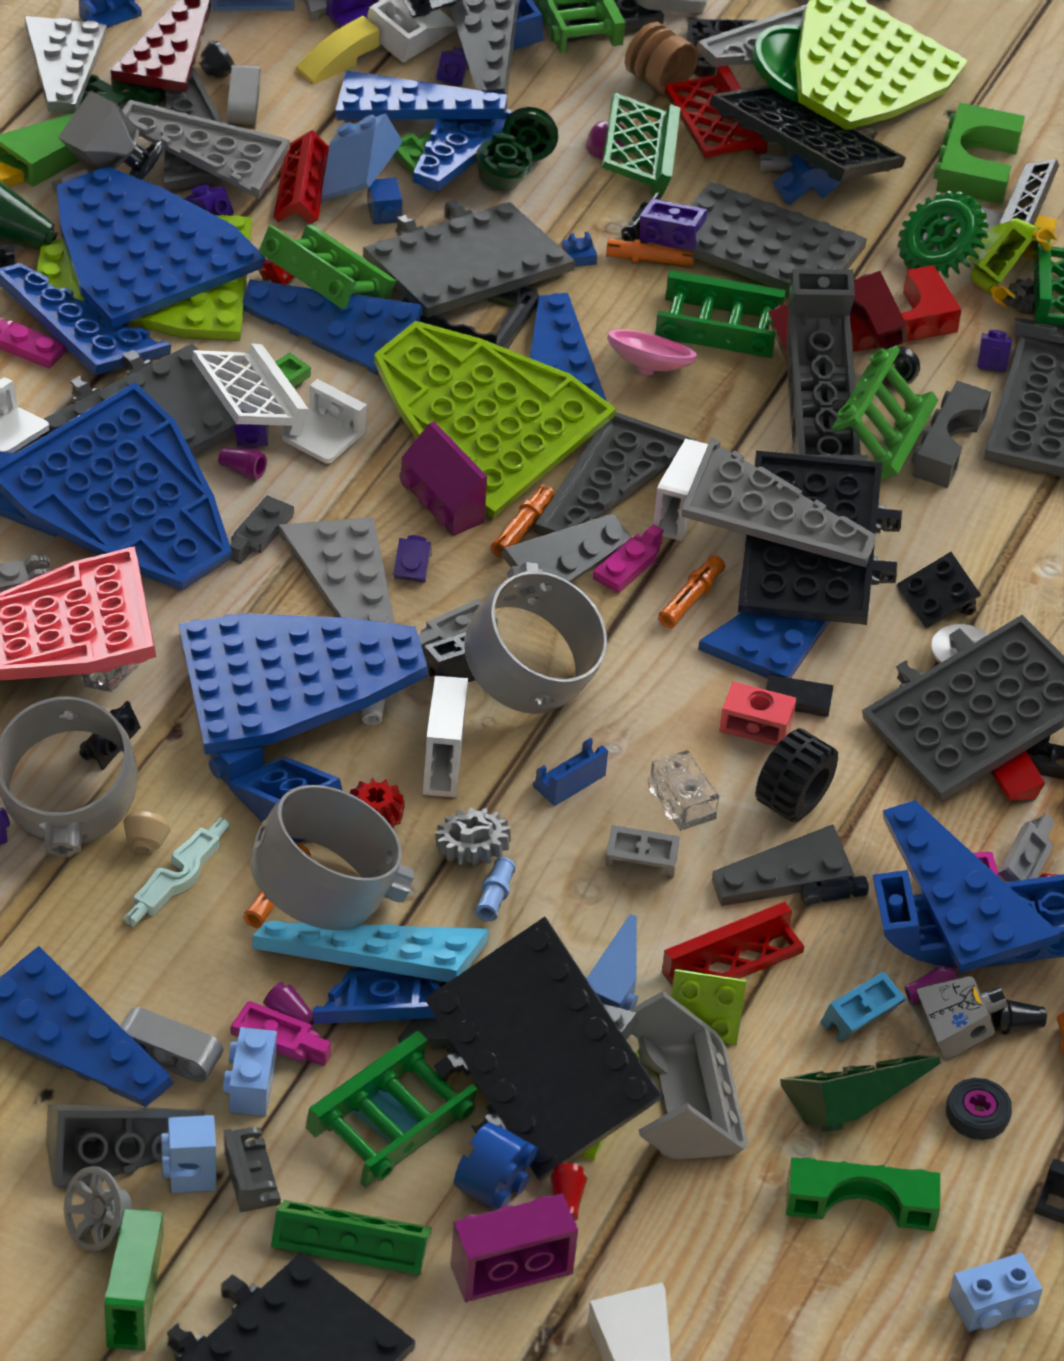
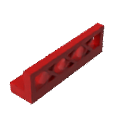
M313 130L291 142L290 149L284 157L273 215L278 222L296 212L309 225L319 219L329 146Z
M784 901L665 949L662 974L671 986H673L675 969L741 979L803 953L804 945L790 928L792 910ZM783 936L790 945L781 949L769 946L771 940ZM746 950L761 953L760 958L754 961L739 958L740 953ZM717 962L731 965L730 970L724 973L711 971L709 968L710 965Z

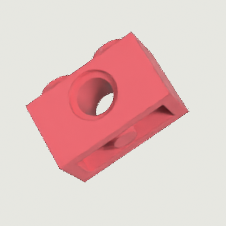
M732 681L722 708L719 731L776 746L789 733L794 718L797 698Z

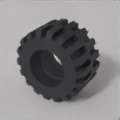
M798 728L793 730L776 745L765 761L756 785V800L791 822L801 820L817 806L828 790L836 772L838 751L804 729Z

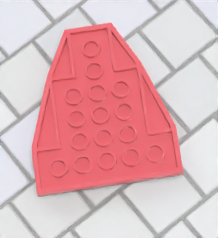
M135 546L68 563L0 593V681L109 672L119 666L131 663L140 664L148 659L157 657Z

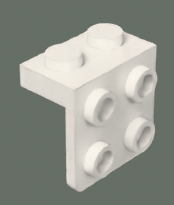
M4 377L0 380V452L15 453L26 444L38 439L50 428L48 421L18 407L13 381Z
M316 379L310 385L309 410L301 435H289L285 429L282 432V440L323 463H332L366 433L367 404Z

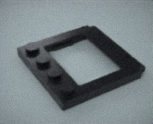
M524 286L485 299L511 307L496 334L491 332L482 334L477 332L474 327L465 324L452 325L447 322V319L436 315L428 318L421 315L419 322L481 338L508 349L538 306V289ZM404 297L403 300H402V302H409V303H411V302H410L409 300H407L405 297Z

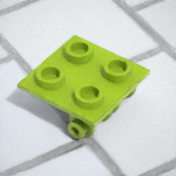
M675 969L671 997L714 1029L724 1043L737 1045L747 980Z

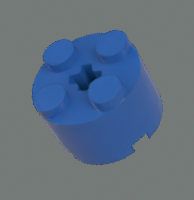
M488 1122L471 1140L470 1144L474 1146V1149L470 1153L469 1158L465 1155L462 1156L455 1173L454 1186L466 1195L496 1211L509 1204L511 1195L514 1192L517 1194L523 1192L530 1179V1175L525 1171L534 1160L538 1148L506 1129Z

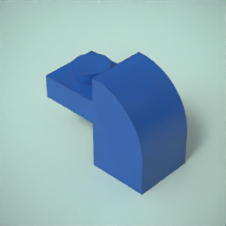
M792 156L790 161L794 166L776 179L773 184L785 202L791 205L810 188H813L823 199L844 181L833 180L828 176V172L821 168H813L805 163L806 160L800 156Z

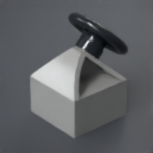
M91 90L58 136L63 144L85 166L93 170L106 166L117 169L124 162L132 168L129 175L141 180L154 167L164 149V142L162 140L154 141L146 150L136 143L139 135L138 128L115 103Z

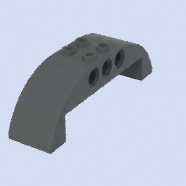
M792 268L787 322V371L793 454L869 461L868 455H861L860 438L851 427L836 433L832 429L838 418V411L845 406L855 389L850 312L855 298L853 269Z

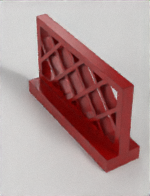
M728 65L718 66L717 75L665 85V93L672 105L681 108L680 118L704 158L747 149H753L756 155L767 153L768 142L761 138V134L742 128L739 125L740 122L733 118L721 116L716 108L709 105L712 94L742 89ZM714 86L715 90L711 92L702 88ZM686 92L689 93V96L684 97L676 93ZM699 96L708 100L703 103L694 100V98ZM691 107L700 111L696 114L686 111V109ZM707 112L717 115V118L711 119L705 117L704 114ZM726 118L735 121V124L731 125L721 121ZM698 123L709 126V129L706 131L697 128L696 125ZM718 129L728 133L726 136L714 133V131ZM734 135H737L740 137H744L745 140L738 141L732 139V137ZM710 140L719 143V145L708 147L706 142Z

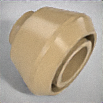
M132 812L123 821L127 843L132 846L133 851L142 854H151L153 850L159 849L171 829L163 816L152 812Z

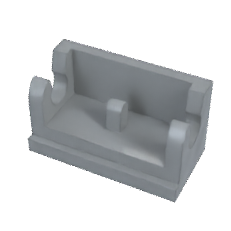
M612 825L606 852V865L613 866V861L618 860L668 869L667 876L674 877L680 836Z

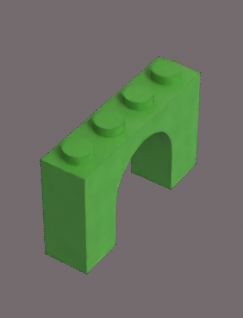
M959 103L957 112H951L948 129H946L938 162H936L933 179H938L936 191L944 193L952 191L954 195L957 192H962L965 196L970 195L974 199L1003 205L1012 165L979 159L970 155L966 150L986 148L1017 154L1025 116Z

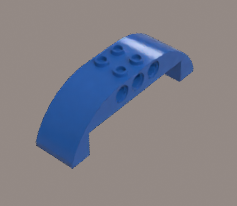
M908 870L874 874L873 881L883 932L888 941L902 953L919 961L957 968L921 894L913 895ZM1064 874L1005 882L1060 933V942L983 967L1064 957Z

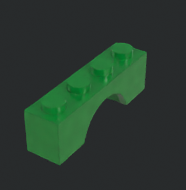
M791 1157L787 1178L786 1216L823 1220L826 1213L835 1204L848 1199H865L875 1202L886 1209L899 1228L935 1231L940 1212V1172H930L924 1169L892 1168L886 1165L853 1164L848 1161H824L810 1157Z

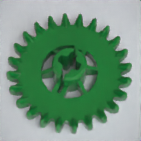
M952 191L946 192L944 197L941 193H937L934 200L927 197L924 205L918 203L916 205L917 211H910L908 213L910 220L903 221L902 226L905 229L898 233L901 240H899L897 246L900 249L899 256L904 260V265L909 269L934 265L937 272L941 271L947 279L949 278V268L960 274L958 266L960 262L970 268L967 256L978 259L977 253L973 250L974 247L985 249L984 244L978 238H988L986 231L981 229L989 228V224L985 220L987 214L982 210L981 204L970 195L965 196L962 192H957L954 195ZM946 216L951 217V218L948 219V220L944 219V217H946ZM960 227V233L958 234L956 230ZM927 233L928 237L923 240L924 234Z

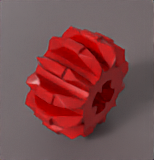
M372 777L369 784L359 781L356 789H350L349 794L373 807L387 820L392 828L397 824H401L405 800L403 795L400 794L398 785L389 786L387 779L378 783Z

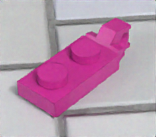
M0 318V349L46 368H51L67 352V348L57 339L13 321H7L6 323L3 318Z
M653 524L645 530L642 536L636 534L634 537H631L593 571V579L617 593L623 591L656 561L657 554L660 552V545L663 543L662 534L664 530Z
M247 1001L230 1026L231 1035L239 1037L240 1027L277 1031V1053L299 1061L307 1059L309 1062L325 1066L332 1055L331 1042L320 1038L319 1034L312 1030L311 1024L252 1001Z

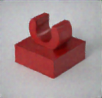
M269 259L262 264L264 268L258 270L264 281L271 280L272 283L287 285L294 278L293 275Z

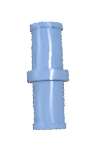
M506 857L497 858L494 861L490 876L482 884L481 890L483 894L479 904L476 906V914L482 920H495L502 901L509 895V883L516 870L515 863L511 859Z

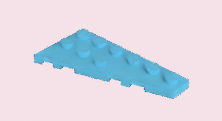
M269 921L265 922L253 935V949L449 982L467 970L488 943L489 929L383 924L359 925L348 930H326L305 923Z

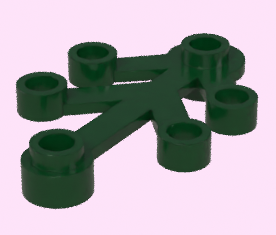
M92 74L85 89L86 92H90V90L101 92L96 94L110 100L117 106L129 100L155 106L164 100L162 88L115 81L112 78L110 85ZM88 94L83 95L80 104L83 102V100L86 98Z

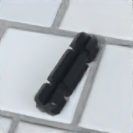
M863 875L851 877V881H848V878L821 881L818 886L816 882L802 885L801 896L803 902L807 905L819 903V899H822V902L850 898L851 894H853V897L866 896L869 891V883L866 876Z

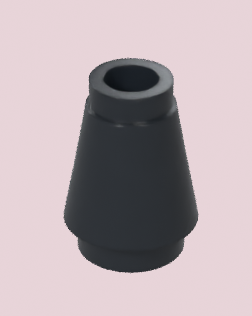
M1007 999L1009 1007L991 1013V1021L995 1031H1001L1003 1035L1044 1028L1047 1023L1045 1007Z

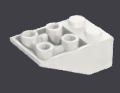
M381 0L369 8L367 19L380 29V45L403 63L457 30L455 22L439 9L430 12L426 16L412 18L403 0Z

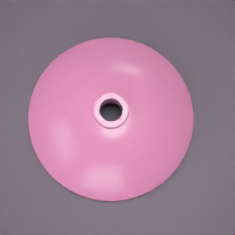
M614 329L608 333L607 340L611 347L625 361L637 366L636 371L642 374L654 375L655 371L671 372L687 367L695 362L696 353L689 347L676 341L645 332L626 329Z

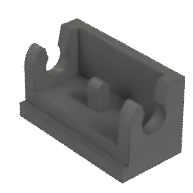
M258 1127L233 1131L231 1129L224 1130V1154L240 1212L281 1204V1197L276 1186L264 1138L245 1141L249 1138L262 1136L261 1129Z

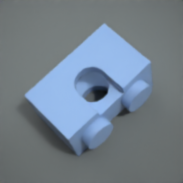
M214 1115L168 1118L169 1133H161L163 1178H170L171 1193L216 1191Z

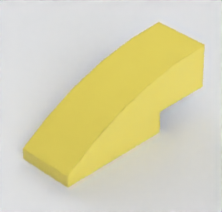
M361 16L336 30L320 42L296 66V71L314 85L357 66L358 56L379 48L380 29L366 17Z

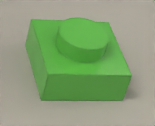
M291 353L275 361L293 387L311 377V367Z

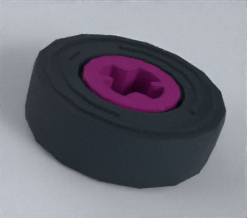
M976 1077L964 1079L954 1085L947 1097L946 1116L949 1123L958 1133L966 1137L979 1140L995 1138L1004 1132L1010 1122L1012 1115L1010 1097L999 1084L991 1080ZM975 1105L982 1106L983 1111H976Z

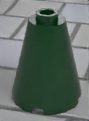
M0 182V241L40 250L44 244L48 246L52 241L56 240L58 232L55 231V224L5 183Z

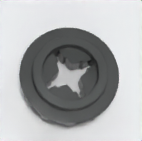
M1028 278L1026 281L1017 279L1015 283H1010L1008 289L1015 295V299L1010 295L1006 296L1010 305L1022 312L1035 313L1034 281Z

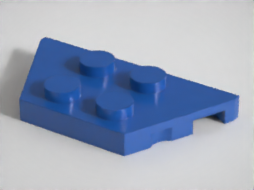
M351 968L342 977V982L335 985L329 991V1001L323 1007L316 1005L313 1009L314 1024L370 1023L386 1020L407 1021L410 1019L436 1018L424 998L438 990L440 986L432 979L368 968Z

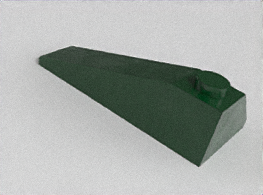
M914 1055L875 1062L876 1069L874 1065H853L843 1067V1072L824 1073V1071H816L780 1079L781 1087L806 1124L821 1126L822 1131H836L844 1128L843 1123L858 1120L941 1064L940 1056Z

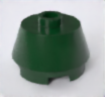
M523 107L513 111L505 120L503 134L515 136V142L524 148L528 146L532 152L531 161H539L548 157L556 148L558 129L554 120L546 111L536 107Z
M494 134L491 140L483 141L476 152L480 179L487 186L496 190L508 191L516 188L532 168V152L528 146L524 148L516 143L515 136Z

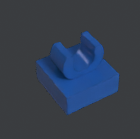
M585 232L584 238H575L574 233H572L567 240H562L561 248L575 260V267L597 264L598 255L589 232Z

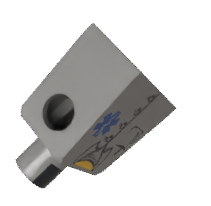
M970 976L917 989L945 1061L952 1059L995 1033V1029L989 1014L1009 1007L1001 987L980 994L974 978Z

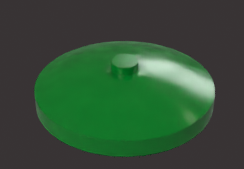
M775 25L765 29L758 36L753 46L752 60L757 72L770 87L786 98L799 103L796 57L801 26Z

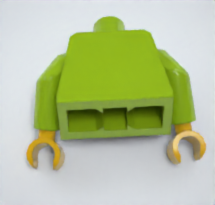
M1016 218L991 227L987 232L988 238L981 240L985 249L979 247L974 249L979 258L976 259L972 256L968 258L973 263L971 267V280L987 294H992V299L1002 308H1007L1003 303V299L1008 295L1015 299V295L1005 286H998V283L1004 279L1032 240L1036 239L1045 251L1052 249L1047 241L1050 239L1058 241V239L1049 227L1039 230L1037 226Z

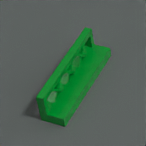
M1036 240L1033 250L1035 322L1064 326V315L1049 313L1050 310L1056 308L1064 314V248L1052 247L1050 251H1045ZM1051 257L1062 258V260L1055 263L1051 260ZM1055 273L1061 278L1055 280L1051 277V274ZM1055 290L1062 296L1055 298L1052 295V291Z
M283 1200L276 1210L270 1247L420 1275L432 1227Z

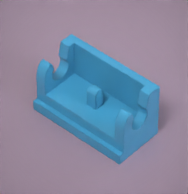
M883 971L830 1003L820 1022L825 1029L836 1024L840 1032L837 1035V1041L842 1042L858 1029L886 1012L896 1009L906 998Z

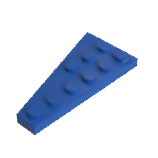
M916 800L883 810V819L960 974L1060 942V933Z
M40 946L36 947L0 977V1039L13 1044L16 1049L60 1069L64 1067L73 1071L78 1077L86 1081H95L106 1086L109 1091L144 1107H147L174 1084L171 1076Z

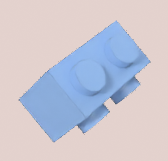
M240 1027L238 1042L231 1041L229 1063H233L232 1071H225L223 1092L229 1093L230 1113L267 1115L277 1058V1031Z
M1019 1253L954 1273L949 1297L970 1332L979 1328H993L1001 1321L1014 1317L1024 1318L1031 1315L1038 1308L1043 1288L1023 1253Z

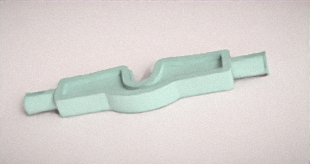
M220 817L208 830L199 828L189 840L177 848L171 856V862L180 872H174L165 868L156 869L147 883L134 895V907L124 915V921L128 925L131 923V927H135L146 914L155 916L174 895L181 894L191 888L198 880L203 864L220 848V837L230 828L229 823Z

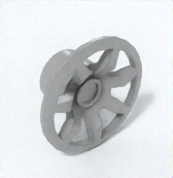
M86 1167L73 1176L66 1190L64 1200L66 1226L75 1243L83 1249L98 1251L108 1247L118 1235L125 1209L132 1210L131 1198L124 1189L118 1187L112 1175L100 1167ZM88 1174H93L90 1183L91 1189L82 1181ZM102 1179L108 1184L109 1189L102 1188ZM75 1189L77 1194L85 1199L84 1204L72 1205V1196ZM72 1213L84 1214L85 1219L79 1223L77 1230L73 1224ZM92 1227L91 1234L95 1244H91L83 1239ZM104 1227H111L108 1235L103 1239Z

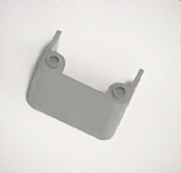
M664 991L630 1009L629 1011L637 1013L639 1024L632 1032V1035L638 1039L639 1049L637 1053H639V1059L646 1068H651L659 1074L667 1110L666 1115L639 1129V1136L659 1149L665 1157L668 1156L673 1160L731 1156L746 1149L748 1142L728 1053L719 1034Z

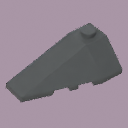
M48 1105L46 1146L52 1185L68 1186L73 1176L86 1167H100L114 1177L137 1171L138 1168L158 1161L162 1162L161 1133H169L168 1118L204 1116V1110L100 1105ZM88 1174L82 1179L86 1186H90L93 1174Z

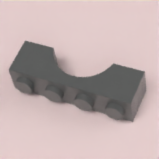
M956 381L951 391L946 390L941 403L942 409L935 410L931 422L932 427H926L921 440L922 446L917 445L911 459V463L915 464L913 477L946 488L949 487L958 470L962 446L956 443L951 436L962 432H978L987 414L991 391L960 381Z

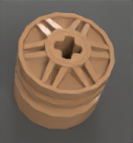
M651 22L642 27L631 40L625 54L624 64L628 72L667 96L665 85L690 80L698 64L699 54L696 46L681 36H676L673 31L659 22Z

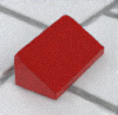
M1026 751L991 771L1008 801L1036 800L1045 784L1043 777Z

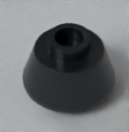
M210 41L200 55L202 61L199 64L208 76L213 74L217 78L231 74V67L235 65L227 50L218 41Z
M899 347L900 352L893 364H895V369L909 385L919 374L920 361L911 349ZM885 376V378H884L883 380H884L887 384L893 386V385L891 384V382H890V381L887 379V377Z

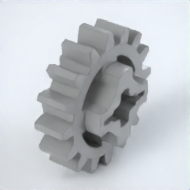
M469 808L468 813L457 810L455 817L446 815L444 817L445 823L440 822L437 824L438 831H435L439 854H446L448 861L456 858L459 859V865L470 862L473 866H477L478 860L491 863V856L501 858L502 850H509V842H511L510 826H508L506 818L500 819L498 812L489 815L486 808L481 811Z

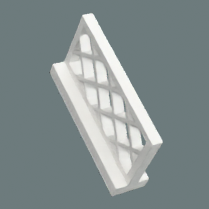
M251 344L249 353L193 350L191 359L236 424L281 425L289 435H301L309 409L262 344Z

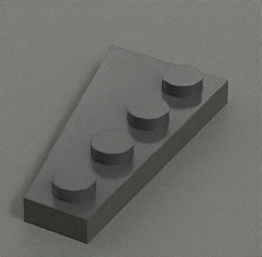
M832 824L714 870L712 873V883L721 906L801 893L802 885L816 882L818 886L821 881L848 878V881H851V877L855 875L836 829Z

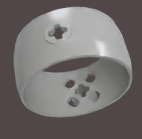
M525 562L519 566H512L507 572L508 579L496 586L477 608L466 631L464 649L471 673L479 685L493 699L516 711L541 714L554 711L572 701L592 680L603 661L607 647V635L598 609L581 589L562 577L543 572L542 569L538 568L537 563ZM501 607L524 609L535 613L554 626L563 636L572 652L576 670L575 677L568 679L548 677L529 669L516 659L499 635L495 622V609Z
M77 697L46 699L21 711L10 721L1 734V798L12 819L28 834L44 841L46 853L54 854L57 857H72L73 854L81 852V844L96 840L114 829L131 808L138 780V768L133 748L122 725L109 711L97 703ZM67 731L91 732L112 741L124 753L123 764L114 784L98 800L83 808L59 813L40 811L21 803L10 793L11 778L19 760L32 746L51 735Z
M305 785L288 791L275 804L258 830L250 858V868L257 886L276 907L302 923L326 930H348L361 925L378 909L384 898L398 903L400 901L404 902L414 879V869L400 864L402 858L400 841L387 820L361 799L342 790L321 785ZM291 838L308 840L333 851L348 862L360 877L344 875L319 864L305 854Z

